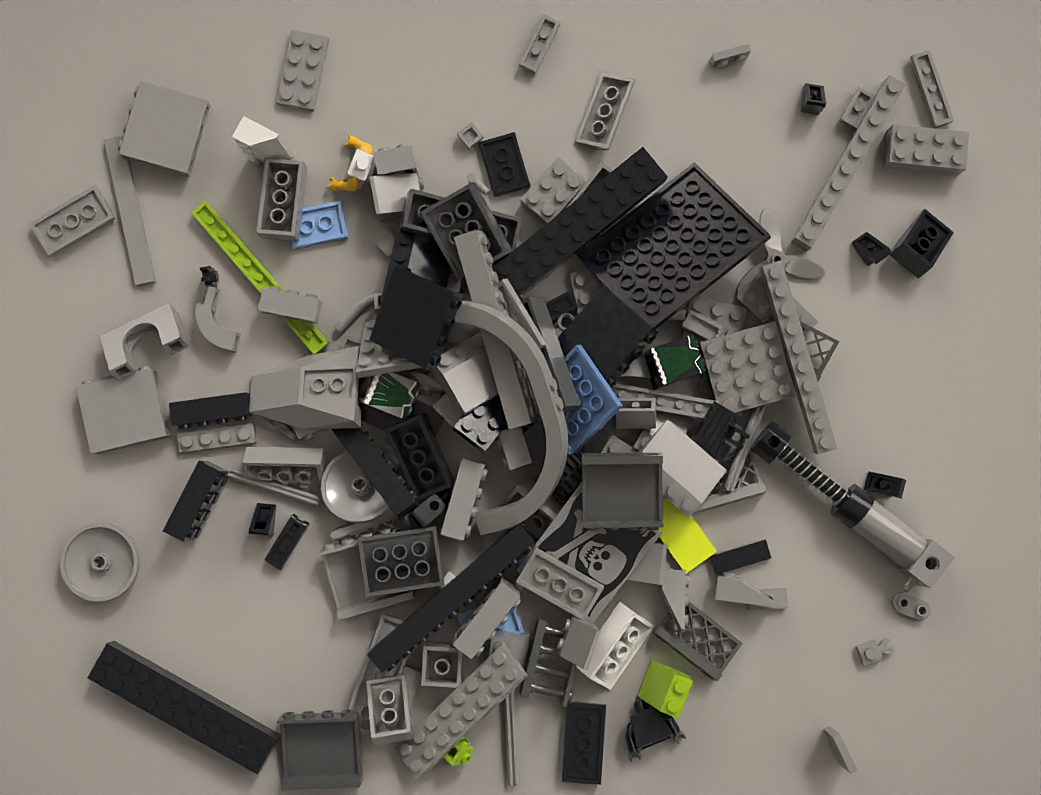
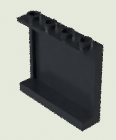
M395 266L369 340L425 369H435L441 362V354L448 343L449 332L455 324L456 313L462 305L463 294L454 293L412 273V269L406 266Z
M603 285L560 335L558 341L565 356L576 345H581L610 388H613L617 383V379L629 370L630 364L642 355L643 349L655 340L658 331Z

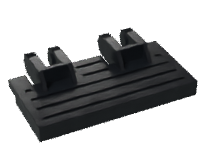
M714 401L691 439L714 459L717 457L723 461L731 449V446L725 443L726 441L741 450L744 447L742 443L732 439L735 432L745 439H749L750 435L735 427L737 424L744 428L747 420ZM721 464L727 470L726 472L730 470V468Z

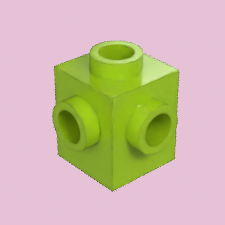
M464 737L443 758L452 766L465 765L470 761L471 754L475 749L469 745L470 741Z

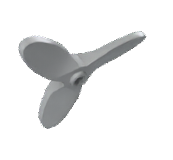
M763 209L760 214L759 224L771 236V239L763 244L767 255L765 260L755 265L746 273L738 284L736 293L738 294L760 272L759 268L761 266L774 263L775 257L778 258L777 261L782 260L785 272L798 277L821 278L825 275V270L822 266L809 259L785 255L782 252L781 237L775 217L769 210Z

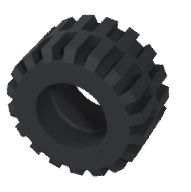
M579 452L569 455L566 459L561 479L552 493L558 501L564 500L582 482V455Z

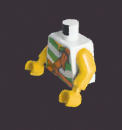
M347 135L349 141L347 143L344 142V145L353 149L356 148L343 181L339 182L334 177H330L329 180L332 183L326 185L334 192L338 190L352 192L361 189L374 160V156H372L373 147L370 144L358 140V138L352 135Z

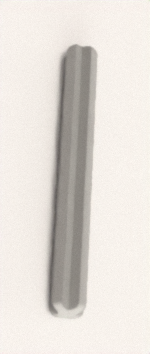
M765 405L754 407L745 429V433L750 435L749 439L742 437L740 443L744 447L742 450L738 448L723 489L727 492L732 493L734 491L765 411Z
M231 469L229 473L230 479L316 507L320 505V496L274 481L245 477L244 472L237 469Z
M513 690L504 699L508 784L511 786L518 785L519 783Z

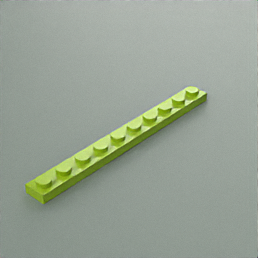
M206 200L191 212L260 293L262 288H269V286L278 287L280 291L285 292ZM282 317L313 354H318L329 344L313 323Z

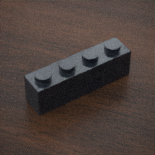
M246 392L169 403L172 426H177L178 429H188L192 424H197V427L209 426V422L216 421V424L228 423V419H235L236 422L246 421L247 417L252 416L249 412L250 394Z

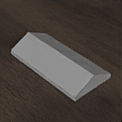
M601 73L576 137V143L594 150L610 149L635 84V79Z

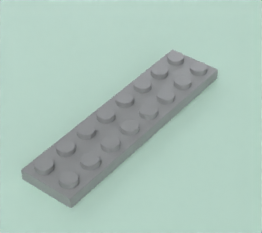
M502 644L413 730L414 739L402 741L395 748L415 780H420L528 676L506 645Z

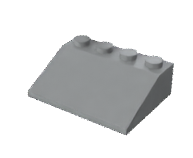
M481 332L441 354L440 364L437 368L430 369L431 375L464 415L499 395Z
M669 419L661 425L637 452H662L663 496L688 518L703 503L727 471Z

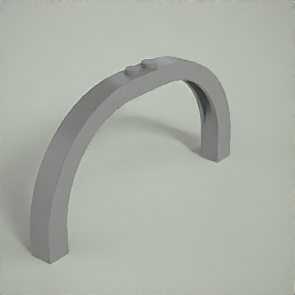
M462 301V305L456 313L455 322L471 324L491 332L506 343L521 361L529 377L546 434L545 462L536 484L520 500L505 506L481 511L476 515L475 520L480 535L508 529L521 523L537 511L552 495L561 479L566 464L568 433L563 412V401L557 393V382L552 377L547 361L533 338L517 322L504 313L481 303Z

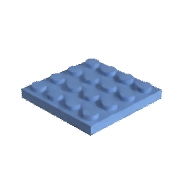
M576 345L565 357L581 405L564 414L568 433L567 453L569 455L577 453L623 406L581 345Z

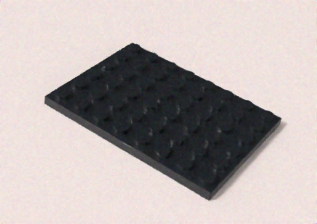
M694 162L576 255L602 285L607 287L656 330L770 240L771 236Z

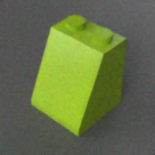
M651 659L637 696L657 710L679 719L693 680L687 673Z

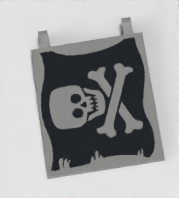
M581 482L516 571L521 573L533 550L537 547L604 585V589L585 621L594 623L662 531L659 529L647 530V527H639V530L619 528V530L615 531L607 530V528L589 531L587 528H583ZM515 583V588L522 591L524 587Z

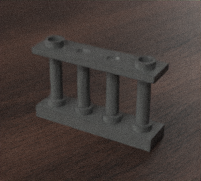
M537 617L524 670L528 676L521 682L519 694L525 698H529V694L533 692L561 698V705L566 707L567 702H570L572 699L573 691L571 686L576 665L569 662L568 670L564 671L543 666L537 662L539 655H542V653L563 658L558 654L559 650L544 646L542 640L543 636H547V634L561 638L565 634V631L549 627L545 618ZM542 673L565 679L563 690L535 684L533 682L534 674Z

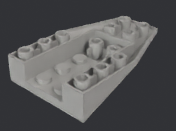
M359 346L308 355L253 375L249 412L304 430L361 428L362 409L357 405L359 378L356 374L360 352Z

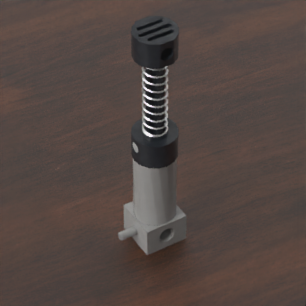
M771 421L752 443L750 450L768 464L778 457V462L783 461L784 466L790 467V471H796V476L801 475L802 480L808 481V485H814V490L819 489L821 495H826V499H832L834 506L831 509V514L898 564L899 567L897 569L909 577L902 590L909 592L915 583L927 588L933 587L955 558L935 541L924 539L875 501L871 495L858 485L852 484L847 489H843V485L839 486L836 484L837 480L832 481L830 479L831 476L827 477L824 474L825 471L821 472L818 470L819 466L814 467L812 465L813 461L809 463L806 460L807 457L803 458L800 456L801 452L796 453L794 451L795 447L791 449L788 446L792 435L774 421ZM769 438H771L773 441L772 446H770L768 443Z

